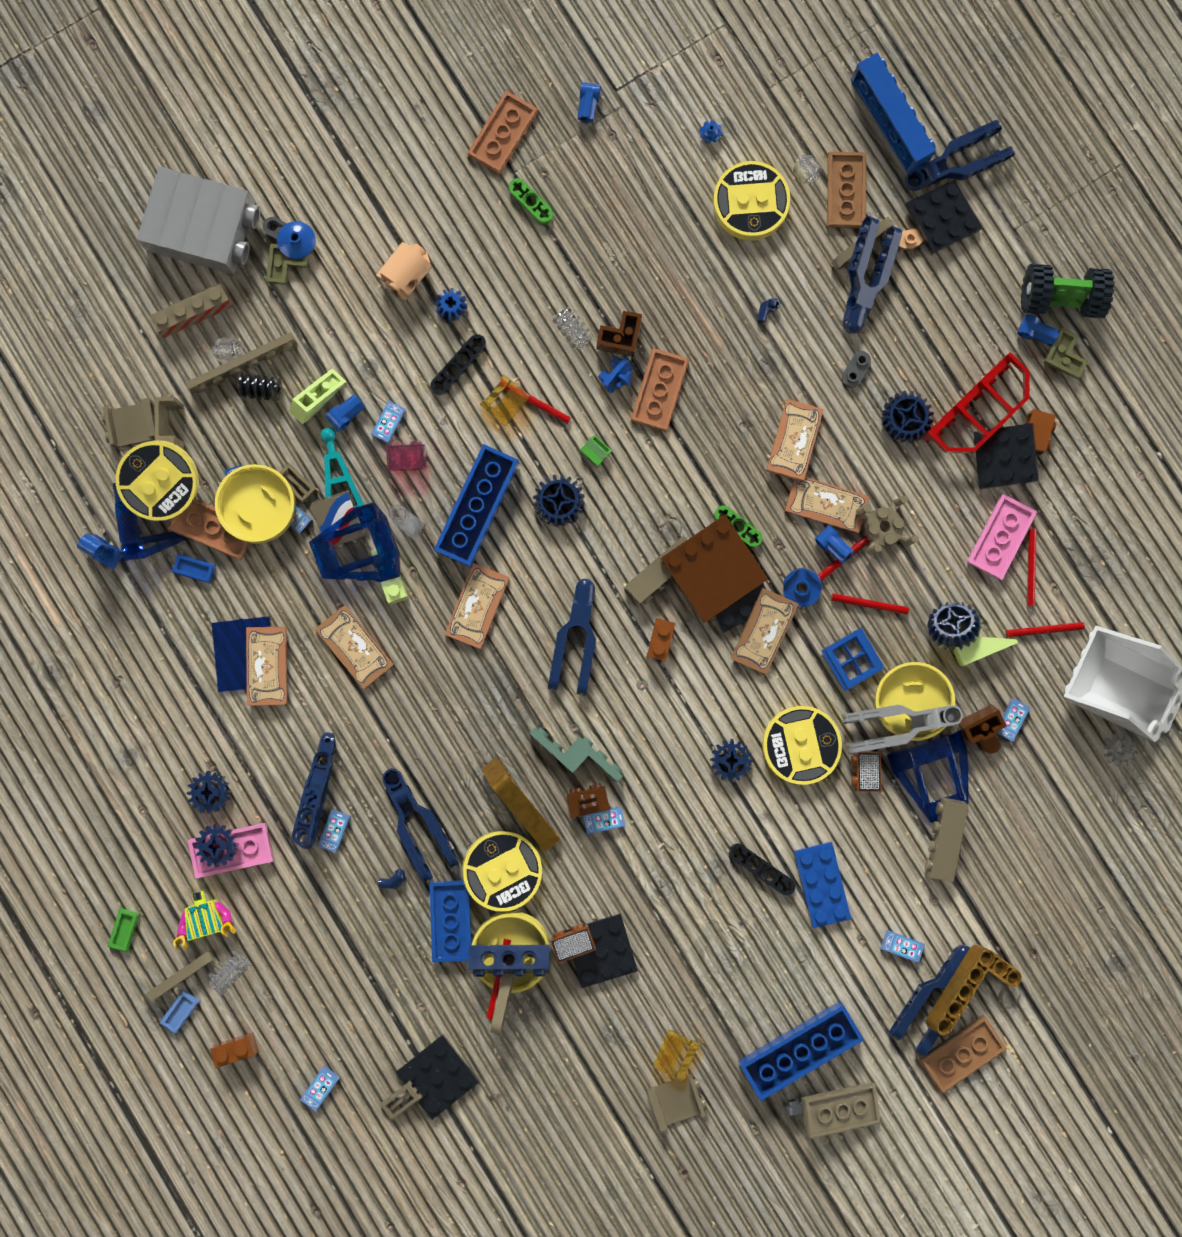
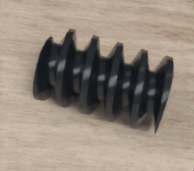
M241 373L239 377V392L242 398L248 396L250 399H254L256 396L259 400L262 398L267 401L270 398L272 401L278 400L282 388L281 378L275 383L274 377H271L269 382L267 381V376H263L262 381H260L259 375H256L254 380H252L251 374H248L247 379H245L244 373Z

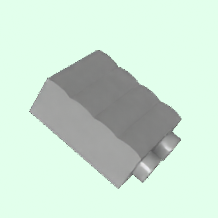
M158 167L136 240L148 252L234 275L237 264L245 265L247 262L250 245L248 242H245L248 228L255 229L260 218V207L255 205V201L247 190L194 175L180 173L168 168Z

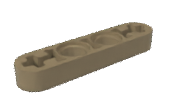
M886 217L879 223L875 241L884 235L891 225H894L889 217ZM856 242L831 262L837 271L851 261Z
M207 951L144 994V997L148 1003L154 1001L214 960L213 956Z
M508 957L505 965H512L515 959ZM505 974L502 977L490 1033L498 1035L502 1033L515 978L513 974Z

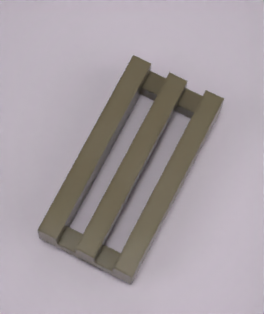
M290 463L279 472L281 475L284 474L305 494L302 497L292 488L294 495L303 504L317 491ZM288 469L310 488L308 492L287 472Z
M410 1081L380 1104L391 1120L395 1119L422 1097L420 1093H416L417 1089L415 1087L412 1088ZM407 1089L408 1093H406L404 1096H402L400 1099L394 1102L391 1106H387L389 1102H391L393 1099H395L397 1096H399ZM410 1096L413 1097L412 1100H410L396 1112L392 1113L391 1110H393L395 1107L401 1104L404 1100H406Z

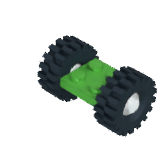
M1028 265L1021 288V308L1023 312L1045 314L1049 306H1066L1069 308L1079 307L1083 317L1105 318L1111 309V302H1113V286L1115 285V281H1113L1114 275H1112L1113 271L1110 269L1089 268L1084 275V280L1054 278V270H1052L1053 267L1051 265Z

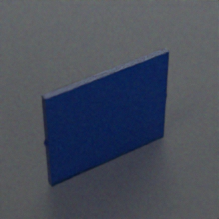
M270 616L250 619L240 618L239 620L212 623L218 692L247 690L246 628L271 627Z

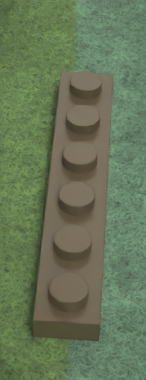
M290 332L185 383L192 393H202L207 389L206 387L212 384L218 385L229 376L234 377L241 374L242 370L246 368L256 367L262 360L273 359L277 353L293 349L297 342Z

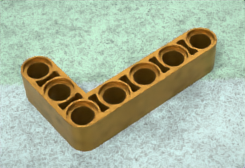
M497 757L481 768L496 794L545 852L561 840L555 830L513 781L509 772Z
M978 944L971 946L926 1019L928 1028L942 1036L948 1035L987 973L1010 987H1016L1020 984L1022 979L1021 973L993 951Z

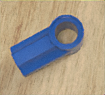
M582 82L577 120L584 123L594 121L601 85Z
M1024 315L1017 334L1024 339H1035L1052 346L1059 335V330L1041 323V320L1036 316Z
M353 394L340 406H335L329 410L325 418L339 432L350 424L351 419L366 407Z
M829 525L814 538L815 542L824 551H829L841 564L847 562L854 554V551L840 538L836 530Z

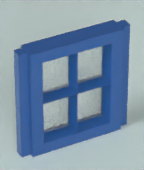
M862 628L821 650L844 691L885 668Z

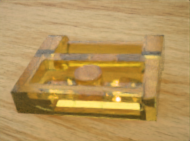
M503 374L500 378L501 381L487 399L480 403V406L504 426H507L530 396ZM506 386L511 388L494 409L491 405Z
M668 1029L652 1067L685 1082L688 1068L696 1050H699L701 1044ZM684 1044L689 1046V1049L679 1071L673 1068Z

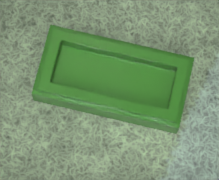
M124 908L119 909L109 940V948L123 952L129 951L140 913Z

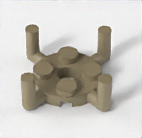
M903 495L895 499L890 508L881 507L868 513L871 507L865 504L856 510V514L865 520L864 529L866 528V536L871 542L867 549L868 555L878 553L882 550V546H889L897 541L905 546H910L919 541L917 535L909 538L902 535L904 520L896 513L898 507L908 501L907 496ZM881 522L887 525L886 532L880 529Z

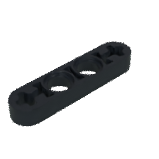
M475 334L471 336L433 378L430 386L434 394L439 396L446 394L483 353L487 344L482 335ZM475 340H476V341L482 340V341H481V345H482V346H481V347L476 346V347L474 348V350H473L476 354L473 355V353L471 352V350H469V349H467V348L470 347V349H472V348L474 347V342H473V341H475ZM463 353L470 355V360L466 363L460 361V355ZM450 367H455L458 373L456 376L450 377L447 375V370ZM442 375H444L445 378L450 381V383H447V381H445L443 383V390H435L437 388L435 384H441L444 380Z
M735 843L730 846L729 856L775 890L783 895H791L795 891V883L791 878L744 845ZM741 847V852L744 855H747V852L750 853L745 859L744 864L741 862L744 860L741 856L737 855L734 857V848L738 849ZM752 858L759 860V866L756 869H751L748 865L749 860ZM769 869L775 871V878L773 880L765 878V872ZM780 875L783 876L780 878L781 881L784 883L790 882V890L782 891L783 886L777 882Z

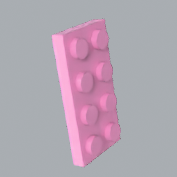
M1001 494L966 563L999 580H1003L1037 511L1005 494Z
M267 823L234 829L231 836L237 835L234 842L239 843V845L235 846L234 849L238 853L232 854L234 859L232 861L227 860V865L223 866L220 862V866L215 868L214 863L208 867L207 861L200 862L202 856H196L195 854L199 852V849L194 848L199 842L195 838L189 839L188 845L195 879L273 862L274 857ZM210 835L207 836L205 842L210 840ZM213 843V847L220 848V844ZM225 849L223 851V856H221V858L227 854L228 849ZM205 850V852L211 857V854L207 850Z

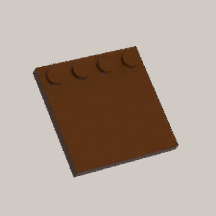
M726 515L721 516L660 558L703 623L768 580Z

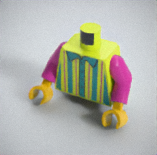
M204 891L192 893L194 905L185 908V911L182 913L177 938L174 940L173 945L178 950L179 944L183 943V948L187 949L188 944L185 939L189 941L217 932H221L224 936L228 937V930L235 934L236 929L232 926L230 910L221 902H217L216 899L206 902Z

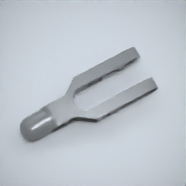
M898 704L842 714L841 716L843 724L900 714L908 715L912 721V727L908 733L848 743L847 748L850 754L908 744L919 731L959 724L963 718V713L959 707L951 705L913 711Z

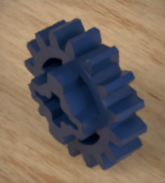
M730 739L729 744L723 740V746L717 744L718 750L711 751L715 756L710 758V761L714 762L711 769H717L715 775L717 776L721 773V779L724 780L727 776L729 782H732L733 777L739 781V775L746 777L747 775L744 771L751 770L748 763L753 762V760L748 759V756L752 753L745 751L747 745L741 747V741L734 744L733 739ZM725 748H728L724 756H719ZM735 748L741 751L743 757H739L736 754ZM730 755H732V757L736 759V762H733L732 766H730V763L726 762V759L730 758ZM719 763L724 764L727 773L720 768ZM742 764V768L735 773V768Z
M206 771V775L198 773L199 779L193 777L194 784H188L191 791L187 792V795L192 796L188 802L195 803L192 808L200 807V813L206 810L207 814H211L212 809L215 812H219V806L225 807L224 801L230 800L226 795L231 792V790L226 789L230 783L223 782L225 776L218 778L219 772H214L212 775L211 771ZM203 781V786L200 789H197L199 784ZM214 781L219 784L220 788L215 785ZM206 790H212L213 793L211 795L206 794ZM219 795H221V797H220V799L218 800V802L215 803V799H216Z
M214 824L213 829L210 825L206 826L207 832L201 830L199 832L201 837L195 838L199 842L198 845L194 846L195 849H199V852L195 855H201L200 862L207 861L208 867L214 863L215 868L220 866V862L225 866L227 865V860L232 861L234 859L232 854L238 853L234 849L235 846L239 845V843L234 842L237 835L231 836L233 830L229 829L226 831V825H222L219 828L218 824ZM210 835V840L205 842L207 836ZM213 843L220 844V848L213 847ZM225 849H228L227 854L221 858V856H223V851ZM205 850H207L211 854V857L205 852Z

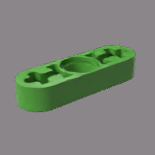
M513 179L509 184L510 194L537 222L542 225L549 224L553 219L552 209L522 179ZM515 185H516V186H520V185H521V190H522V192L524 193V196H523L522 199H521L522 193H521L519 190L514 191V190H515V188H514ZM533 197L537 202L534 206H528L526 199ZM539 206L543 213L548 212V218H541V213L538 210Z
M720 506L716 509L714 513L715 520L720 516L718 512L725 510L727 511L726 516L729 519L732 516L735 517L731 521L732 525L735 522L743 524V531L737 533L745 545L750 548H756L762 543V534L729 507ZM747 528H749L750 531L748 532V534H750L751 536L756 534L758 536L756 538L758 543H750L749 536L745 535V537L743 538L741 535H743L746 532Z

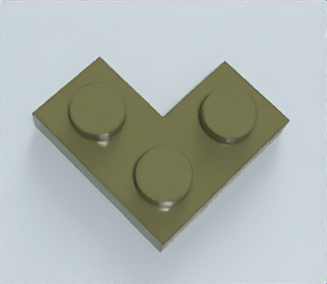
M270 244L266 282L287 285L288 267L308 268L309 255L302 259H291L280 251L278 244Z
M1061 327L1059 335L1050 347L1043 363L1078 380L1088 362L1071 353L1079 335Z

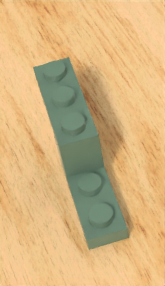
M534 727L530 732L539 743L572 773L590 756L617 782L623 777L620 774L623 770L615 763L610 765L606 761L608 757L600 749L596 752L591 747L593 743L587 737L582 739L579 736L568 750L563 753L561 752L563 747L556 741L553 743L547 739L549 734L541 727L538 730Z

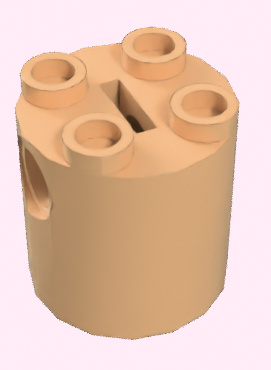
M402 242L376 276L384 282V285L389 290H396L397 294L406 300L432 266L428 253L418 244L408 245Z

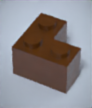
M623 310L620 329L600 325L596 350L634 357L642 314Z

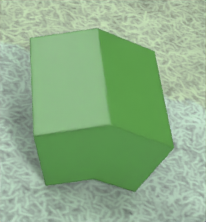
M594 435L580 449V452L598 468L612 450Z

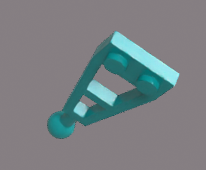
M325 428L320 433V438L326 443L328 454L324 455L325 498L332 496V486L348 482L358 504L354 506L360 525L369 524L365 505L341 453L335 451L333 442L336 438L335 431L331 428ZM338 460L344 476L331 478V461Z

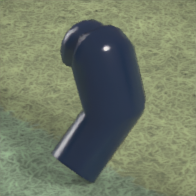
M770 298L762 302L757 321L766 323L768 313L780 307V300Z
M397 869L395 875L390 879L379 878L378 888H398L405 881V871Z

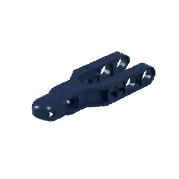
M994 120L950 141L942 156L911 170L905 177L904 184L908 190L918 191L946 178L964 181L1010 159L1015 155V151L1010 146L1001 151L997 150L993 155L984 159H977L963 167H952L950 169L947 167V157L999 133L1002 130V126L999 124V120Z
M867 216L862 221L847 271L851 290L842 323L846 332L850 334H857L862 331L866 317L872 309L876 293L888 284L902 237V230L891 225L886 232L884 241L881 243V252L878 260H876L870 283L867 285L864 281V275L879 228V220L871 216Z
M581 579L577 583L570 620L557 632L548 683L549 690L557 691L568 631L574 626H579L586 631L587 637L576 694L586 696L596 638L589 625L595 585L589 579Z
M325 732L321 736L317 753L313 758L311 770L304 786L292 832L293 841L302 849H310L316 840L333 768V756L336 748L334 733ZM322 757H328L326 765H319V760ZM312 815V819L309 822H305V819ZM307 834L306 840L300 842L301 837Z
M391 768L385 771L382 777L383 784L399 814L397 833L421 880L425 883L427 880L432 879L433 876L406 824V819L412 812H418L422 815L432 836L436 838L441 848V854H444L450 869L455 865H459V861L434 812L418 805L410 787L398 769Z
M956 946L935 978L920 983L892 1025L889 1031L890 1036L898 1041L904 1036L932 990L935 988L945 989L970 949L969 946ZM928 1028L926 1033L923 1032L921 1035L922 1039L914 1052L921 1057H925L940 1034Z

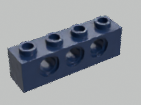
M469 945L468 971L475 977H484L485 974H493L495 977H503L505 974H513L516 977L533 974V976L542 977L545 976V973H550V946ZM512 957L515 959L514 963L509 966L505 965V959ZM532 957L535 959V962L532 965L524 964L525 959ZM487 958H494L495 961L492 965L487 966L484 964Z

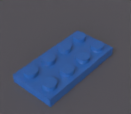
M826 842L794 850L812 928L850 920L851 915L833 843Z
M463 880L429 882L432 962L468 961L469 945H472L470 895L465 888Z

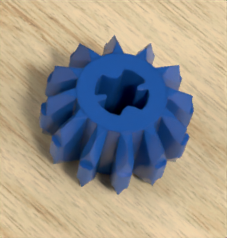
M451 288L450 293H447V290L444 289V296L441 294L437 295L439 301H435V306L438 307L436 312L441 314L442 319L448 316L449 322L452 321L453 317L459 320L458 314L464 316L465 311L463 309L468 308V305L464 303L467 299L465 296H461L460 290L455 293L454 288ZM450 302H454L452 308L448 307V304L450 305Z

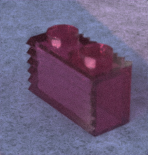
M411 441L410 445H402V442H392L390 446H386L388 471L427 470V448L421 441Z

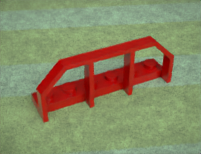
M1009 352L922 438L927 443L932 439L945 453H974L1030 398V371ZM1010 362L1023 374V399L1014 408L991 387L997 381L995 377L999 373L1003 375L1010 368L1008 365ZM982 389L1008 413L989 432L966 411L970 407L968 403L972 399L976 401L984 394L981 391ZM958 413L983 436L973 448L948 447L939 438L943 434L941 430L945 426L949 428L956 421L954 417Z

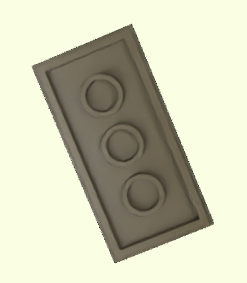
M873 1082L801 1097L807 1139L819 1138L881 1123L876 1084Z

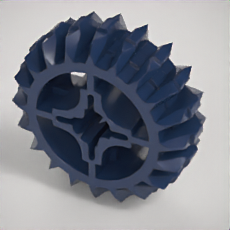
M903 391L901 395L896 393L894 398L890 397L888 399L889 403L884 404L886 410L881 412L883 416H886L881 419V422H887L883 429L889 428L890 431L887 434L890 436L894 433V440L901 437V443H904L906 438L909 443L913 442V438L919 441L920 436L924 437L926 431L931 429L929 424H932L934 421L932 418H929L934 415V412L928 411L932 407L931 404L927 406L924 404L927 402V398L920 400L921 394L914 397V391H911L909 395H907L906 391ZM900 403L911 404L908 409L896 407ZM916 408L920 411L922 420L916 415ZM910 411V419L905 422L906 419L904 417ZM893 414L899 420L898 426L894 422ZM907 425L919 427L914 431L904 430Z
M563 474L560 475V480H557L556 475H553V481L546 477L547 484L545 485L541 481L539 485L542 489L535 488L539 495H533L534 500H539L533 503V507H540L535 511L536 514L543 513L540 516L541 520L548 517L546 521L548 525L551 523V520H554L555 527H557L558 521H561L562 527L565 526L564 520L572 524L570 517L577 520L578 515L575 512H583L578 506H585V502L579 501L585 498L584 494H578L582 491V487L575 489L578 482L574 481L570 484V476L564 481ZM558 486L555 494L544 496L550 488ZM564 487L571 490L575 500L563 494ZM559 492H561V498L565 501L560 502L559 508L557 510L556 501L554 502L553 500H556L559 496ZM543 501L554 506V515L545 509ZM573 505L571 511L560 515L563 507Z
M956 601L953 604L946 602L945 606L939 604L938 609H933L932 614H929L927 622L928 634L931 636L932 642L936 641L938 646L943 645L945 650L948 647H951L953 651L955 647H959L962 650L963 645L969 647L970 642L975 643L976 637L980 635V617L977 615L976 609L972 610L970 605L965 607L964 602L960 605Z

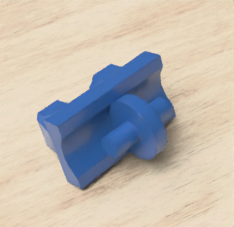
M615 356L610 362V366L614 370L611 373L604 370L598 376L610 394L617 387L621 389L623 385L630 387L632 384L629 378L632 376L630 371L633 367L630 365L629 360L626 357L621 359Z

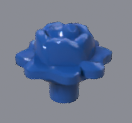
M713 120L710 121V124L705 121L704 125L699 129L701 133L700 138L706 140L707 143L717 142L718 138L722 136L721 126L717 125Z

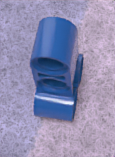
M95 533L93 535H83L77 543L79 550L113 570L125 554Z

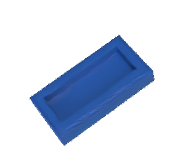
M177 554L172 572L210 584L216 565Z

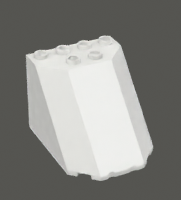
M1095 626L1089 635L1086 648L1081 652V659L1078 666L1073 670V677L1066 686L1063 697L1087 711L1156 742L1161 732L1167 733L1170 730L1182 702V666L1160 645Z

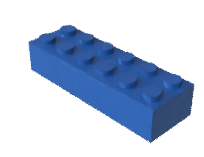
M877 52L857 63L851 81L906 173L908 174L911 170L929 162L936 152L935 143L932 139L928 138L924 125L921 122L919 123L916 118L914 108L909 106L905 93L898 88L895 76L889 73L884 58H880Z
M485 444L482 445L434 548L436 553L469 568L472 567L520 464L518 459Z
M839 1001L738 1060L759 1100L762 1101L864 1041L844 1004Z

